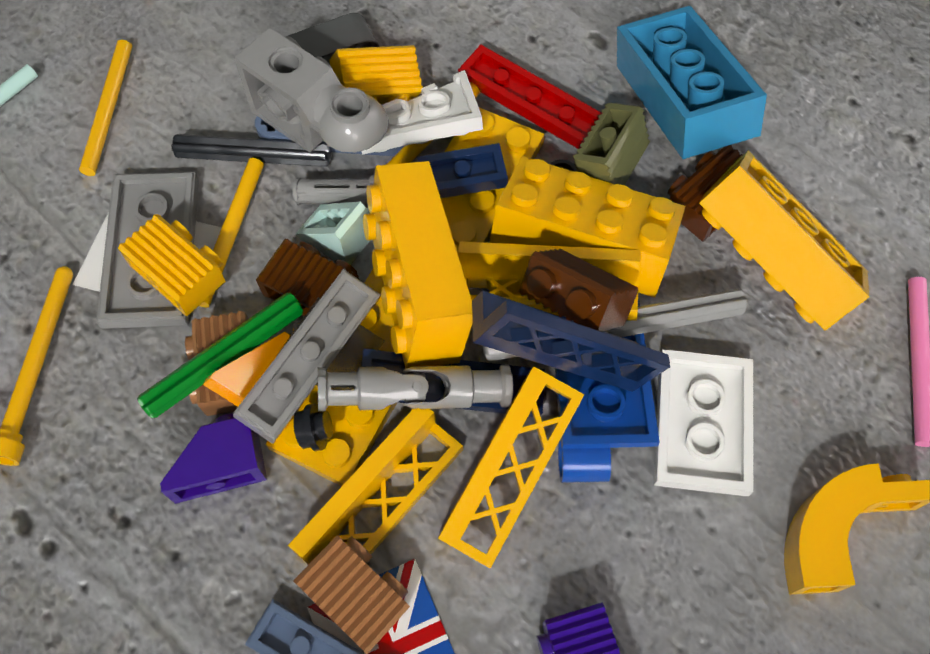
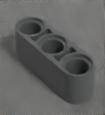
M349 13L288 35L302 49L314 57H322L329 64V60L337 49L379 47L367 22L359 13Z

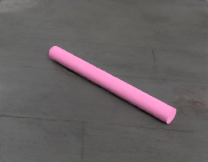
M913 277L908 280L914 442L916 446L930 447V334L927 279L924 277Z

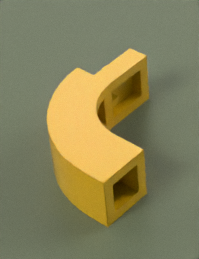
M879 463L847 470L815 491L799 507L787 532L784 547V566L789 595L833 593L854 586L855 580L848 550V536L855 518L862 513L911 511L930 503V480L912 481L909 474H896L882 478Z

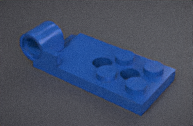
M644 333L622 337L646 347ZM555 368L556 379L584 394L558 443V466L561 483L609 482L611 477L610 448L659 446L660 440L651 380L631 392ZM558 393L557 417H560L569 399Z

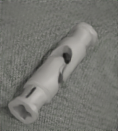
M468 365L419 366L403 370L405 375L384 367H359L357 372H327L325 367H318V411H326L328 406H358L359 410H382L399 401L410 402L403 403V405L412 409L470 408L472 403L493 402L499 403L501 407H510L513 396V379L509 365H501L498 370H471ZM424 373H432L442 379L445 390L440 400L425 402L429 385ZM352 387L354 390H331V388Z

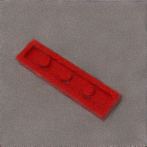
M481 44L458 69V73L466 71L469 82L475 84L481 93L577 149L581 148L580 144L584 143V138L588 137L587 132L591 131V127L595 125L594 121L598 120V115L602 114V112Z

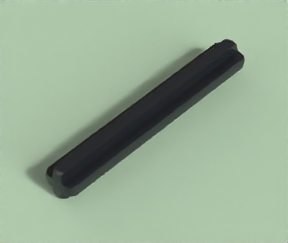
M176 134L173 136L171 144L174 156L177 158L248 162L249 158H256L263 163L321 167L329 166L331 161V148L326 143H320L309 153L295 142L288 140Z

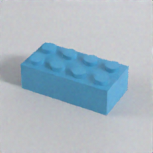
M691 6L617 27V67L682 159L761 136L767 94Z

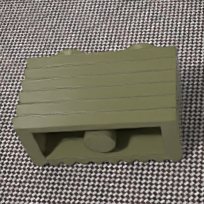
M617 103L605 104V109L601 110L602 114L598 115V120L594 121L595 125L591 127L590 132H587L588 137L584 138V143L580 144L581 148L577 149V154L573 155L576 170L612 184L625 185L650 143L647 139L649 135L646 133L648 129L645 127L647 123L644 121L646 116L643 115L645 110L639 106Z

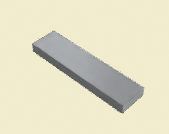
M343 269L235 410L233 417L274 444L317 385L318 367H325L326 370L330 367L376 304L380 294Z

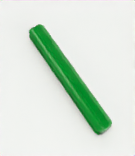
M290 292L283 294L141 393L137 398L139 405L149 417L157 418L202 386L206 378L213 372L250 352L303 314L300 302Z

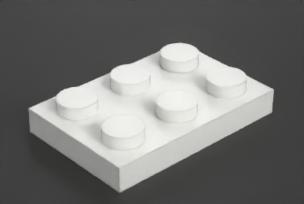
M662 349V353L669 355L670 368L658 375L656 419L660 443L658 447H655L654 486L750 496L753 493V359Z

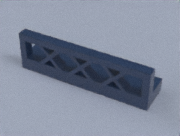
M486 291L480 292L472 300L473 343L631 392L670 368L668 354L639 345L637 342L574 323V321H568L566 318Z

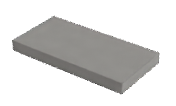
M196 172L113 174L96 323L101 329L188 325L189 315L185 316L161 295L158 290L133 270L118 247L120 243H125L127 237H132L133 232L138 231L140 226L145 225L147 220H152L154 214H159L169 224L174 220L179 221L192 235L193 240L191 242L194 244L199 184Z

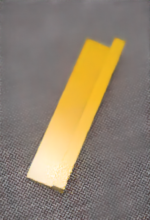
M460 241L457 251L468 287L487 288L490 291L489 293L551 313L550 308L544 309L542 304L536 305L535 300L519 298L513 295L519 291L531 255L535 251L539 252L541 250L544 252L550 249L553 251L554 249H562L636 287L639 285L641 250ZM638 293L627 320L637 321ZM470 295L471 299L473 300L477 295Z
M533 366L442 527L438 539L491 568L584 394ZM546 386L566 397L569 401L560 417L542 422L536 401ZM532 411L535 424L523 427ZM556 424L547 440L544 427ZM537 429L542 445L541 453L536 460L518 465L513 447L518 434ZM509 453L512 467L499 470ZM533 466L525 482H523L520 470ZM514 472L519 488L515 501L494 508L489 490L493 479L496 476ZM485 496L488 510L475 513ZM509 510L503 523L499 526L496 513ZM490 515L496 535L487 552L484 553L461 540L470 521Z
M412 409L288 546L307 565L337 535L345 543L351 536L358 542L366 541L363 547L372 554L463 451V445L435 423V414L431 409ZM429 434L448 448L438 461L418 463L417 448ZM412 454L413 463L403 464ZM419 471H428L419 481ZM413 472L414 488L407 496L387 498V481L394 473ZM381 489V498L372 499L373 496ZM398 505L388 516V506ZM382 507V524L373 533L356 534L355 516L363 508ZM349 524V534L339 535Z

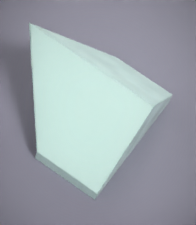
M361 201L320 204L297 231L296 235L302 241L312 245L334 261L339 259L351 265L370 242V240H366L363 228V215L369 214L370 211Z

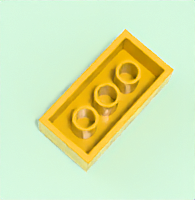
M522 156L496 204L490 243L641 250L638 293L655 298L668 265L686 206L674 203L664 197H655L632 190L625 185L599 180L583 172H573L548 164L540 159Z
M430 162L377 165L375 167L373 185H368L366 190L370 213L363 215V228L366 240H373L375 247L372 250L374 274L376 277L382 276L385 286L381 289L383 310L385 314H392L394 326L391 327L393 350L395 354L402 353L405 369L460 363L473 324L472 299Z

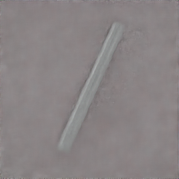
M733 289L638 307L637 321L626 320L624 326L605 332L619 337H626L743 315L746 307H748V302L743 290ZM483 346L487 361L518 357Z

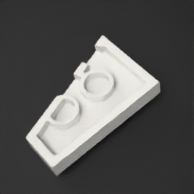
M466 71L454 74L453 82L440 88L434 83L421 88L422 95L412 100L395 99L383 104L382 106L389 120L387 132L379 143L370 149L361 151L362 155L384 152L392 148L411 144H423L431 140L450 136H462L469 132L483 130L482 115Z

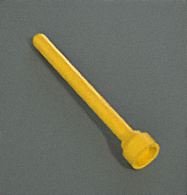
M61 266L55 271L0 427V465L18 466L20 464L25 445L21 443L23 436L19 433L73 278V272L69 267Z

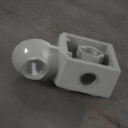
M269 27L234 57L252 113L309 153L322 141L329 147L341 152H360L370 149L379 143L387 132L389 120L383 106L375 98L365 94L362 90L343 86L325 59L319 56L314 57L302 49L292 37H284Z

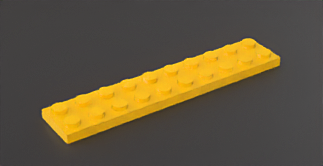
M479 107L482 115L483 130L469 132L462 136H454L445 152L499 143L509 182L522 156L531 159L536 158L544 143L545 134ZM505 188L441 198L457 251L460 241L488 243L491 237L496 204ZM373 269L364 283L378 292L380 297L327 369V372H357L358 368L361 367L363 349L394 352L391 340V327L394 326L392 314H385L382 306L381 289L385 287L382 276H375ZM318 383L298 411L304 410L308 404H318ZM352 387L331 388V390H354ZM397 403L389 405L382 410H359L358 406H328L326 411L332 420L333 436L331 439H328L326 448L321 451H313L311 448L302 449L299 446L294 432V416L290 420L288 427L282 431L274 444L267 441L265 445L269 450L342 487L364 463Z

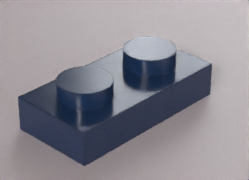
M499 143L417 157V162H430L440 198L505 188L508 184V176Z

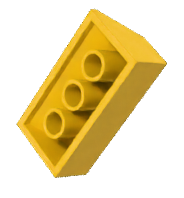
M749 150L722 175L700 200L699 204L704 208L701 210L704 218L718 230L723 227L734 238L732 244L737 252L748 261L754 259L765 270L763 275L767 282L778 292L785 290L796 301L794 303L795 309L808 323L812 324L816 321L825 331L870 297L868 270Z

